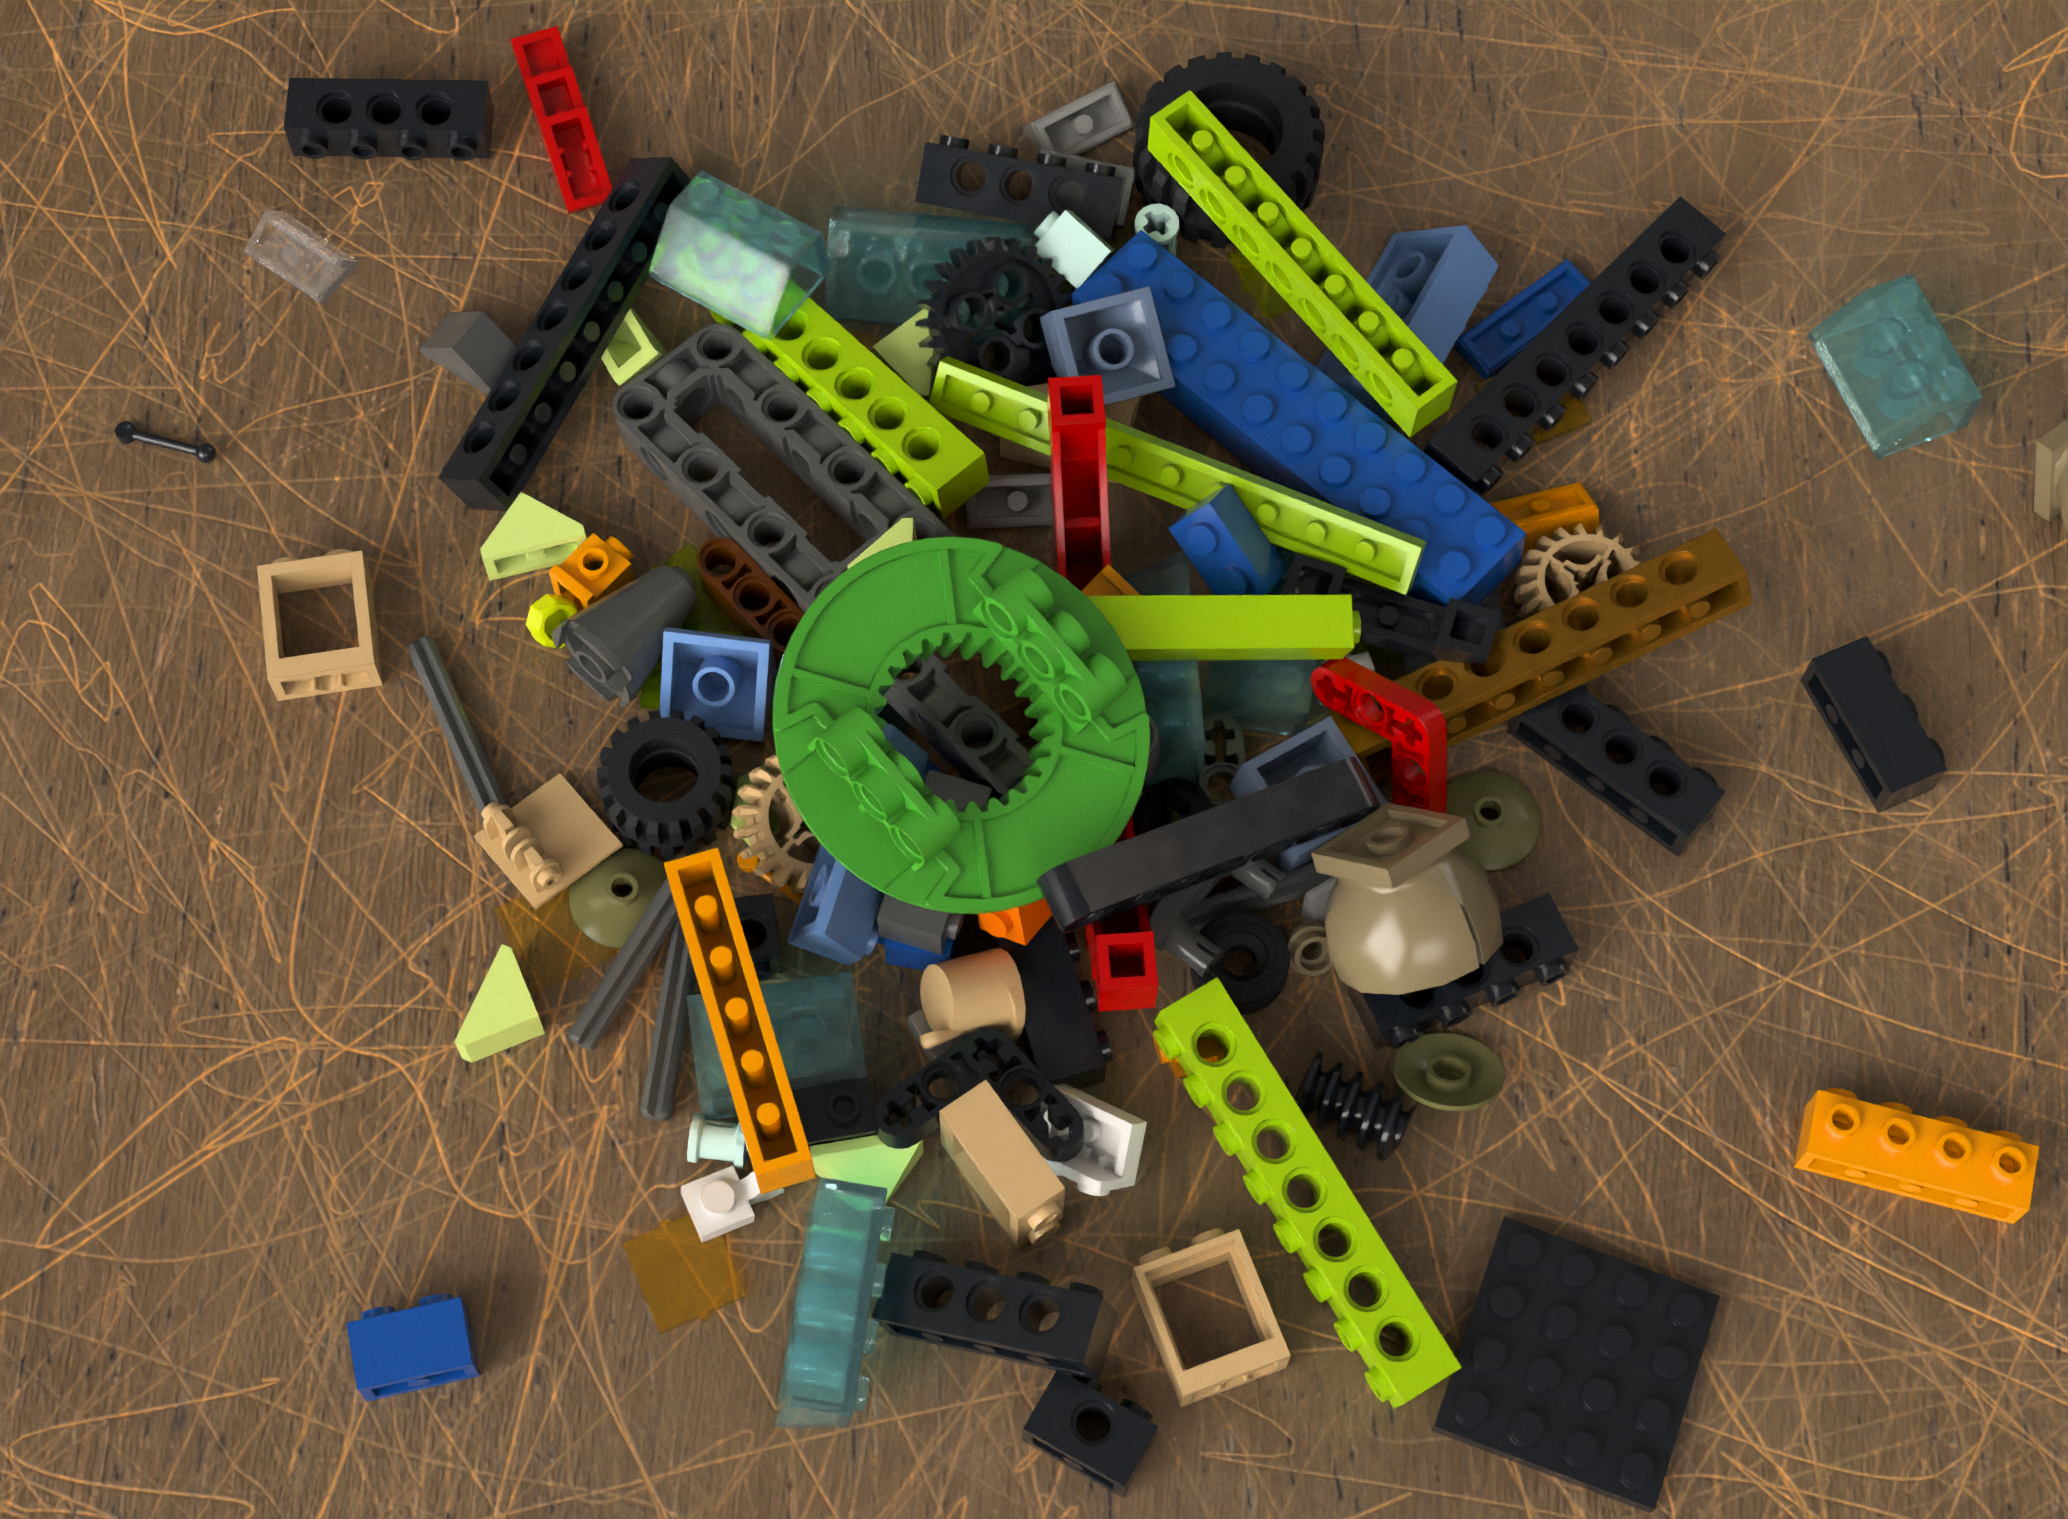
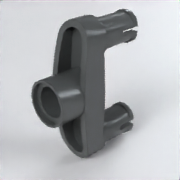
M1262 859L1162 897L1149 920L1151 931L1154 934L1155 948L1160 952H1163L1165 949L1204 978L1210 972L1209 966L1213 968L1217 964L1224 949L1221 946L1215 945L1187 924L1188 916L1223 876L1229 877L1232 875L1260 895L1265 902L1269 903L1274 898L1275 894L1273 892L1277 894L1288 878L1286 872L1279 870L1267 860Z

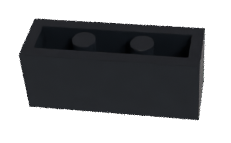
M1865 636L1813 658L1800 681L1876 811L1880 813L1933 790L1947 768L1941 747L1934 739L1928 738L1920 725L1914 702L1908 695L1901 693L1893 680L1891 666L1887 657L1880 650H1875L1868 636Z
M1051 916L1026 946L1003 937H995V948L1000 947L1009 953L1021 977L1026 1005L1025 1024L1021 1036L1028 1059L1053 1085L1067 1084L1076 1089H1081L1105 1082L1106 1063L1113 1061L1112 1051L1105 1030L1095 1031L1090 1013L1097 1011L1096 1001L1089 980L1079 981L1074 963L1081 961V956L1074 932L1062 933L1054 917Z

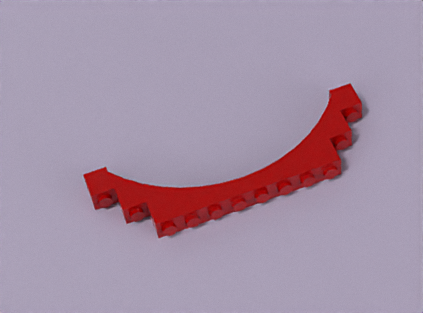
M1102 375L1048 378L1047 414L1051 450L1050 490L1054 526L1053 566L1055 572L1062 575L1080 591L1106 565L1109 564L1111 566L1106 416ZM1132 815L1114 844L1135 837ZM1141 905L1084 927L1086 950H1090L1092 980H1096L1098 1012L1155 1008L1158 977L1154 934L1150 928L1146 905Z

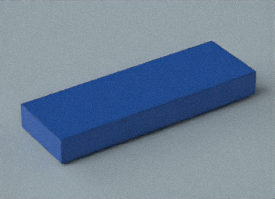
M1566 259L1458 337L1454 349L1488 382L1519 354L1591 282Z

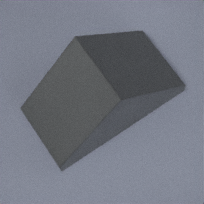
M484 311L450 312L419 349L423 355L488 395L517 347Z

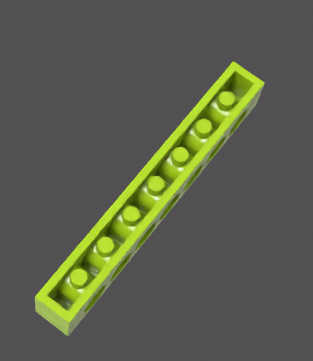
M1191 90L1150 117L1148 150L1409 437L1415 435L1450 409L1457 385L1456 378Z
M722 219L675 253L681 274L677 277L678 283L691 300L696 302L700 299L709 307V311L717 323L727 324L737 329L859 445L864 447L891 475L896 476L905 485V488L926 507L929 506L942 519H945L990 483L985 453Z
M1218 977L1162 1009L1154 1021L1158 1028L1153 1032L1157 1044L1169 1060L1176 1057L1187 1074V1077L1183 1079V1083L1189 1096L1199 1108L1205 1105L1217 1123L1213 1127L1214 1135L1225 1153L1229 1156L1236 1153L1247 1171L1243 1175V1180L1249 1193L1259 1205L1267 1203L1278 1221L1273 1224L1277 1238L1288 1253L1292 1254L1295 1251L1298 1253L1308 1270L1303 1273L1308 1288L1320 1303L1326 1300L1338 1318V1321L1334 1322V1328L1345 1347L1350 1352L1358 1350L1369 1370L1364 1373L1365 1378L1376 1397L1381 1402L1389 1400L1395 1409L1461 1369L1460 1363ZM1212 1038L1218 1041L1224 1051L1223 1060L1209 1062L1203 1059L1197 1050V1040ZM1232 1085H1240L1247 1088L1253 1096V1108L1249 1110L1234 1108L1227 1099V1088ZM1271 1133L1280 1139L1283 1145V1155L1281 1158L1270 1159L1259 1151L1257 1147V1137L1259 1134ZM1301 1181L1310 1187L1313 1193V1204L1311 1207L1301 1208L1290 1201L1287 1194L1289 1182ZM1329 1229L1339 1234L1344 1245L1343 1253L1340 1257H1331L1322 1252L1318 1245L1320 1230ZM1352 1278L1364 1279L1371 1285L1374 1292V1300L1371 1306H1360L1351 1299L1348 1287ZM1383 1327H1392L1403 1336L1405 1347L1401 1356H1391L1382 1349L1379 1336Z

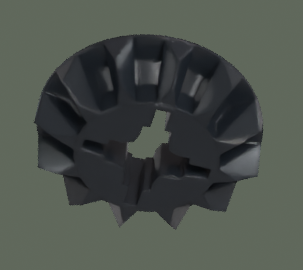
M1171 778L1158 782L1141 796L1134 809L1132 817L1135 836L1170 824L1168 806L1181 816L1185 815L1181 818L1183 819L1210 809V802L1212 800L1200 786L1190 780Z

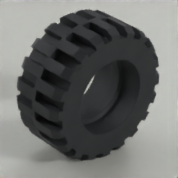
M1217 52L1216 58L1206 60L1205 55L1189 59L1188 67L1184 69L1180 64L1174 66L1164 73L1163 82L1160 80L1155 82L1146 93V101L1140 105L1137 114L1133 166L1136 171V189L1143 194L1142 202L1145 206L1163 204L1176 212L1179 217V229L1183 231V239L1198 244L1199 239L1211 241V247L1225 248L1226 243H1232L1148 150L1150 117L1189 90L1193 92L1227 130L1245 133L1261 142L1271 154V157L1260 165L1262 169L1301 211L1310 206L1319 181L1324 151V122L1319 119L1320 108L1315 98L1311 95L1306 97L1307 87L1295 76L1288 79L1285 76V68L1272 61L1269 66L1259 62V56L1245 53V58L1232 57V52Z

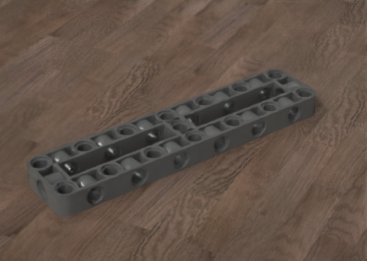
M717 323L700 329L622 387L614 396L612 402L613 414L624 445L719 538H728L736 542L803 613L806 612L830 583L848 570V564L902 518L914 519L917 540L937 537H958L737 329L730 325ZM721 403L858 533L866 543L840 563L836 560L831 563L811 544L809 534L769 495L765 498L760 495L744 479L742 469L703 432L698 435L690 426ZM712 478V479H710V480H708V481L700 482V481H702V480H704V479ZM849 481H857L853 484H845ZM770 542H779L773 546H764ZM934 654L925 661L918 657L906 670L902 669L894 678L893 685L883 695L887 702L967 781L991 787L992 798L995 797L999 800L1023 779L1021 776L1023 770L1033 762L1028 757L1029 752L1020 745L1019 735L977 695L969 696L949 676L947 666ZM995 664L1000 670L1002 669L1000 664ZM905 673L918 674L911 679H899ZM1015 678L1011 679L1018 686L1019 682ZM1150 716V747L1144 784L1157 773L1161 762L1158 726ZM976 741L989 742L983 748L975 749L969 747L970 744Z

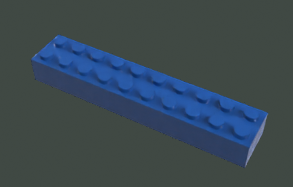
M1142 230L1071 294L1073 306L1150 286L1176 386L1158 391L1157 393L1262 478L1427 541L1412 588L1407 593L1413 598L1447 607L1450 598L1479 605L1521 563L1526 532Z

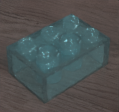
M852 972L760 985L791 1090L867 1077ZM688 995L686 998L702 1113L706 1120L735 1117L737 1113L702 995Z

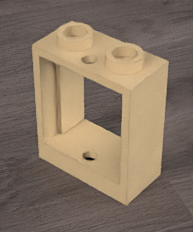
M337 549L327 552L324 556L306 559L283 557L276 559L272 564L257 566L267 680L277 701L383 685L372 577L362 550L353 552L347 549ZM352 583L359 647L284 658L278 594Z
M984 1080L939 1111L940 1141L942 1146L1016 1249H1019L1029 1241L1033 1246H1037L1053 1236L1061 1227L1058 1221L1063 1218L1065 1187L988 1081Z
M1222 1228L1206 1231L1191 1240L1193 1246L1174 1253L1171 1252L1170 1247L1151 1251L1139 1258L1140 1265L1133 1267L1131 1283L1180 1408L1283 1370L1287 1367L1291 1357L1240 1229L1226 1234ZM1228 1261L1260 1343L1186 1370L1154 1287Z

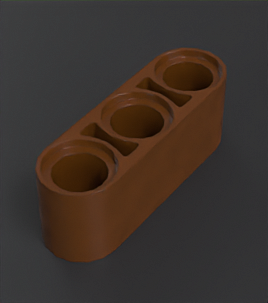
M723 537L713 538L705 542L697 554V566L703 591L745 637L772 641L776 668L779 670L786 647L781 646L778 642L782 638L792 635L804 613L736 542ZM719 565L733 567L731 572L724 575L711 573L712 569ZM753 600H761L768 603L765 608L757 611L744 608L747 603Z

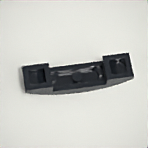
M1295 554L1282 595H1351L1352 611H1358L1361 619V636L1359 641L1395 652L1435 660L1487 663L1502 612L1450 598L1447 607L1347 579L1345 578L1347 570L1345 567Z

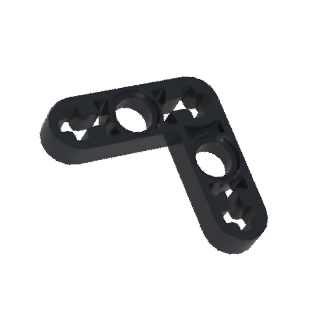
M983 1028L969 1034L884 1095L877 1102L874 1110L876 1134L880 1141L886 1146L895 1149L909 1148L940 1127L939 1111L984 1080H987L1042 1157L1053 1162H1066L1079 1154L1084 1144V1124L1079 1112L1006 1034L993 1028ZM984 1050L989 1055L996 1051L998 1052V1065L1004 1072L1000 1079L998 1068L986 1058L979 1062V1051ZM947 1077L958 1082L960 1086L959 1091L947 1099L936 1098L928 1090L931 1083L939 1078ZM1018 1084L1031 1085L1039 1093L1038 1098L1029 1105L1014 1104L1007 1095L1011 1088ZM915 1096H919L922 1103L918 1107H916ZM1047 1109L1048 1120L1057 1130L1061 1131L1067 1127L1069 1128V1139L1064 1141L1059 1136L1049 1139V1126L1042 1117ZM896 1113L901 1118L909 1115L910 1125L903 1127L898 1122L891 1125L890 1115Z

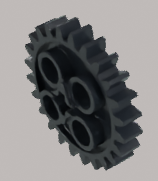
M986 237L984 244L981 240L967 241V252L963 248L949 250L953 265L948 262L935 263L934 266L941 279L924 280L923 284L933 293L931 299L917 300V305L929 311L928 318L915 322V326L929 329L930 336L918 343L921 348H933L935 351L926 363L928 367H938L940 360L949 356L1026 387L1040 385L1039 376L1044 378H1054L1057 376L1050 363L1051 359L1040 317L1050 311L1061 309L1062 305L1070 301L1072 297L1068 293H1058L1056 289L1065 279L1063 274H1047L1053 263L1051 258H1039L1035 261L1038 247L1023 246L1020 249V240L1016 238L1005 239L1002 244L1000 237ZM1002 273L1005 274L1008 280V290L1004 297L998 289V280ZM1029 295V302L1021 308H1016ZM963 301L969 307V318L964 325L958 316V309ZM996 312H1007V313L1001 315L1000 317H998V315H997ZM1027 317L1030 318L1033 325V332L1028 340L1023 334V323ZM992 324H994V326H995V328H996V329H984V328H986V327L991 326ZM976 333L963 347L962 340L969 334ZM988 344L991 345L994 351V360L989 368L985 365L983 359L984 351Z

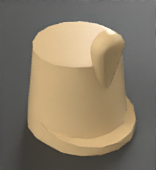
M1000 947L931 964L923 971L920 986L921 1004L926 1021L933 1031L919 1036L923 1049L933 1048L983 1028L1000 1030L1012 1041H1016L1022 1034L1026 1013L1024 992L1017 966L1007 951Z

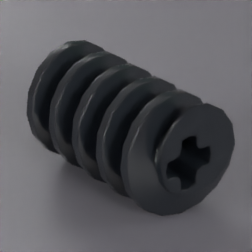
M1318 1051L1295 1096V1101H1298L1297 1105L1306 1119L1315 1111H1318L1316 1127L1321 1131L1326 1130L1334 1121H1338L1336 1137L1341 1141L1346 1140L1355 1130L1358 1131L1357 1148L1361 1151L1366 1150L1374 1141H1378L1377 1158L1385 1161L1395 1152L1419 1102L1414 1104L1407 1112L1403 1111L1404 1093L1401 1091L1395 1093L1387 1102L1383 1101L1384 1083L1381 1081L1376 1082L1367 1092L1363 1091L1364 1073L1361 1071H1357L1347 1082L1343 1081V1063L1340 1061L1336 1062L1327 1072L1323 1071V1053Z

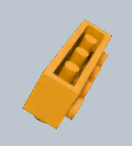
M1828 1088L1824 1091L1817 1090L1805 1106L1794 1168L2010 1224L2017 1222L2030 1210L2039 1146L2022 1142V1137L2015 1133L2002 1130L1986 1133L1967 1128L1966 1122L1954 1117L1938 1116L1931 1119L1912 1114L1911 1108L1899 1103L1883 1102L1879 1105L1857 1100L1858 1096L1855 1093L1840 1088Z

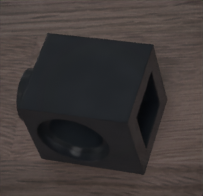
M773 893L733 898L744 935L756 933L765 938L761 946L749 950L758 981L768 980L771 978V974L783 973Z

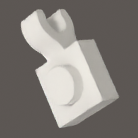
M732 1165L682 1185L680 1193L703 1243L754 1222L755 1214L751 1205L784 1193V1190L781 1188L760 1194L754 1171L739 1180Z

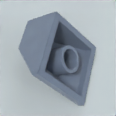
M1150 286L1053 310L1040 317L1052 367L1057 377L1102 375L1104 405L1176 387Z

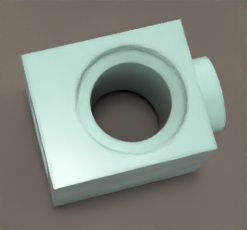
M1065 210L1061 216L1055 211L1051 212L1034 232L1040 239L1035 245L1038 247L1037 253L1042 258H1051L1053 260L1051 266L1060 274H1063L1065 279L1076 289L1093 275L1115 251L1114 248L1071 210Z

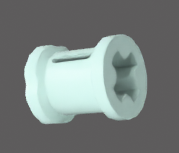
M1150 204L1143 207L1135 218V233L1137 234L1142 230L1176 257V237L1179 231V217L1176 212L1163 204Z
M694 1113L689 1132L687 1161L697 1163L700 1158L733 1162L735 1168L744 1169L748 1150L740 1123L706 1120L703 1113Z

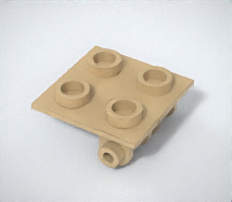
M560 773L512 808L508 805H500L499 802L488 804L481 813V816L484 818V828L473 835L476 841L535 910L623 846Z

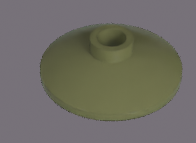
M1493 771L1467 773L1454 779L1447 785V814L1465 817L1470 838L1456 846L1457 849L1484 867L1486 872L1509 869L1519 864L1529 855L1539 836L1540 815L1533 797L1523 785L1507 775ZM1482 808H1491L1498 813L1499 818L1487 820L1482 817L1480 810Z
M620 848L573 882L569 893V905L572 918L578 929L589 940L600 946L621 950L667 878L664 863L655 856L642 853L638 849ZM620 885H628L633 889L626 897H618L613 893L614 888Z
M1453 1033L1424 1034L1415 1042L1409 1043L1407 1041L1397 1051L1393 1065L1396 1082L1407 1095L1426 1106L1446 1111H1468L1489 1104L1500 1094L1505 1078L1504 1067L1498 1056L1490 1048L1477 1040Z

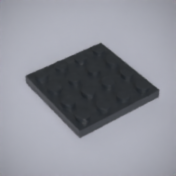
M1504 1217L1456 1356L1462 1368L1449 1377L1432 1431L1652 1513L1659 1498L1720 1296Z

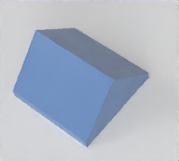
M665 627L663 631L660 690L661 718L670 717L671 710L683 711L685 721L689 722L693 715L704 720L706 731L714 727L721 737L763 742L766 735L777 672L772 641Z

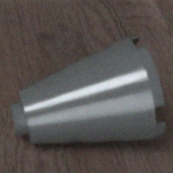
M660 565L562 620L552 631L553 642L557 649L565 643L572 654L566 661V664L588 688L608 702L615 696L620 697L619 706L625 707L637 697L662 658L663 631L665 627L680 629L697 603V596L694 592L697 589L696 583L681 567L674 566L671 568L667 565Z

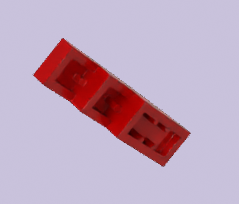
M558 26L511 38V46L568 214L603 205L612 190V185L587 107L584 106L572 65L570 66Z

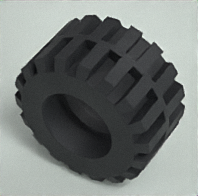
M660 710L648 712L650 720L640 722L637 716L628 720L629 730L623 733L617 729L610 736L612 748L603 747L599 756L602 767L597 768L599 793L614 833L620 832L622 841L630 848L638 842L642 853L652 856L655 849L662 850L663 858H675V850L685 848L686 855L688 856L698 852L696 843L703 840L709 846L717 839L716 827L725 831L730 823L729 811H733L736 798V783L731 755L727 744L722 745L721 735L714 727L706 731L703 719L693 715L689 722L685 721L683 711L671 710L670 717L661 718ZM676 766L685 768L698 777L696 784L690 792L682 798L670 802L651 801L637 792L643 779L651 772L662 767Z

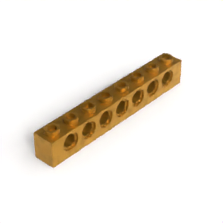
M1715 528L1699 537L1689 539L1682 545L1657 557L1643 561L1635 567L1602 583L1592 585L1587 590L1556 605L1546 607L1537 614L1516 624L1496 631L1487 663L1438 660L1408 675L1401 676L1393 682L1430 700L1439 708L1446 720L1447 748L1753 604L1746 569L1719 530ZM1372 696L1375 704L1381 711L1384 712L1381 704L1374 696ZM1333 710L1330 711L1333 721L1373 782L1375 783L1392 775V741Z

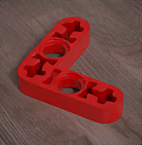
M1346 657L1343 659H1329L1315 668L1311 673V686L1322 704L1392 741V804L1447 814L1446 720L1439 708L1430 700ZM1372 696H1374L1378 700L1384 712L1378 708ZM1414 761L1422 768L1425 776L1416 768Z

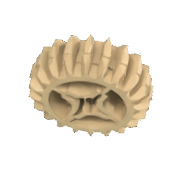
M1581 522L1574 527L1572 536L1561 526L1554 531L1552 539L1543 535L1537 540L1535 550L1529 549L1525 553L1522 560L1523 566L1518 569L1515 577L1516 585L1519 587L1515 590L1514 601L1515 604L1522 605L1519 612L1520 621L1537 614L1546 607L1555 605L1547 592L1546 586L1551 588V594L1562 602L1581 593L1583 590H1587L1591 582H1594L1595 585L1608 580L1607 574L1614 577L1641 563L1637 561L1640 554L1639 545L1627 549L1621 546L1624 540L1622 532L1614 536L1612 540L1604 537L1603 525L1597 527L1594 534H1587Z
M773 755L765 760L766 770L757 767L749 773L753 785H744L738 790V795L749 805H739L733 809L732 815L734 817L746 820V825L734 830L733 836L736 839L747 837L751 846L741 851L743 859L757 855L761 860L755 866L754 874L762 876L772 869V887L777 889L783 887L789 880L792 893L800 894L805 891L814 863L799 861L787 853L800 844H805L816 852L819 849L820 842L810 829L794 835L800 829V823L803 821V818L794 805L788 789L782 784L784 779L777 755ZM770 802L773 804L770 809L778 817L780 824L779 832L775 838L769 825Z

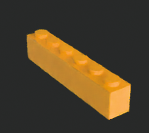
M717 847L665 862L664 867L760 1194L816 1178L810 1149L719 849Z

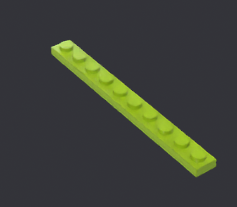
M949 356L940 360L929 404L941 414L1051 456L1047 394ZM1106 418L1107 479L1187 510L1230 483L1271 543L1310 558L1347 568L1346 572L1404 595L1412 588L1427 541Z

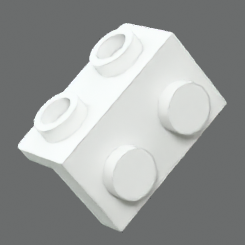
M1067 1084L1054 1085L1079 1112L1084 1124V1144L1082 1150L1075 1158L1066 1162H1053L1044 1158L1055 1175L1064 1176L1076 1182V1188L1079 1191L1094 1196H1106L1110 1193V1190L1134 1186L1147 1121ZM1047 1109L1044 1119L1049 1126V1139L1055 1136L1061 1137L1064 1141L1069 1139V1128L1067 1127L1061 1131L1057 1130L1048 1120Z

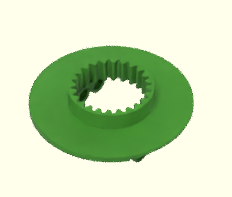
M964 537L925 538L895 545L859 561L830 583L806 610L793 631L784 651L775 683L773 733L776 754L786 787L805 824L821 845L859 879L889 896L922 908L948 913L983 914L1015 909L1044 899L1036 883L1037 879L1062 863L1113 845L1133 814L1143 788L1150 747L1149 716L1146 712L1144 695L1138 674L1117 633L1101 611L1085 594L1062 575L1042 564L1041 561L1019 551L1004 547L997 542ZM956 648L960 649L964 660H969L976 652L982 654L983 667L989 668L998 663L1002 666L1000 678L1003 681L1015 678L1019 682L1014 694L1016 697H1029L1031 704L1024 711L1025 716L1038 720V723L1029 731V736L1039 741L1028 753V757L1033 762L1023 770L1021 774L1023 779L999 800L995 797L991 798L980 808L975 801H969L959 811L953 799H947L944 802L934 795L929 787L923 783L919 772L913 764L901 753L895 751L896 749L889 741H886L882 731L886 726V720L877 716L887 705V699L883 695L893 685L894 678L902 669L906 670L918 657L922 661L928 660L936 650L939 651L943 658H948Z

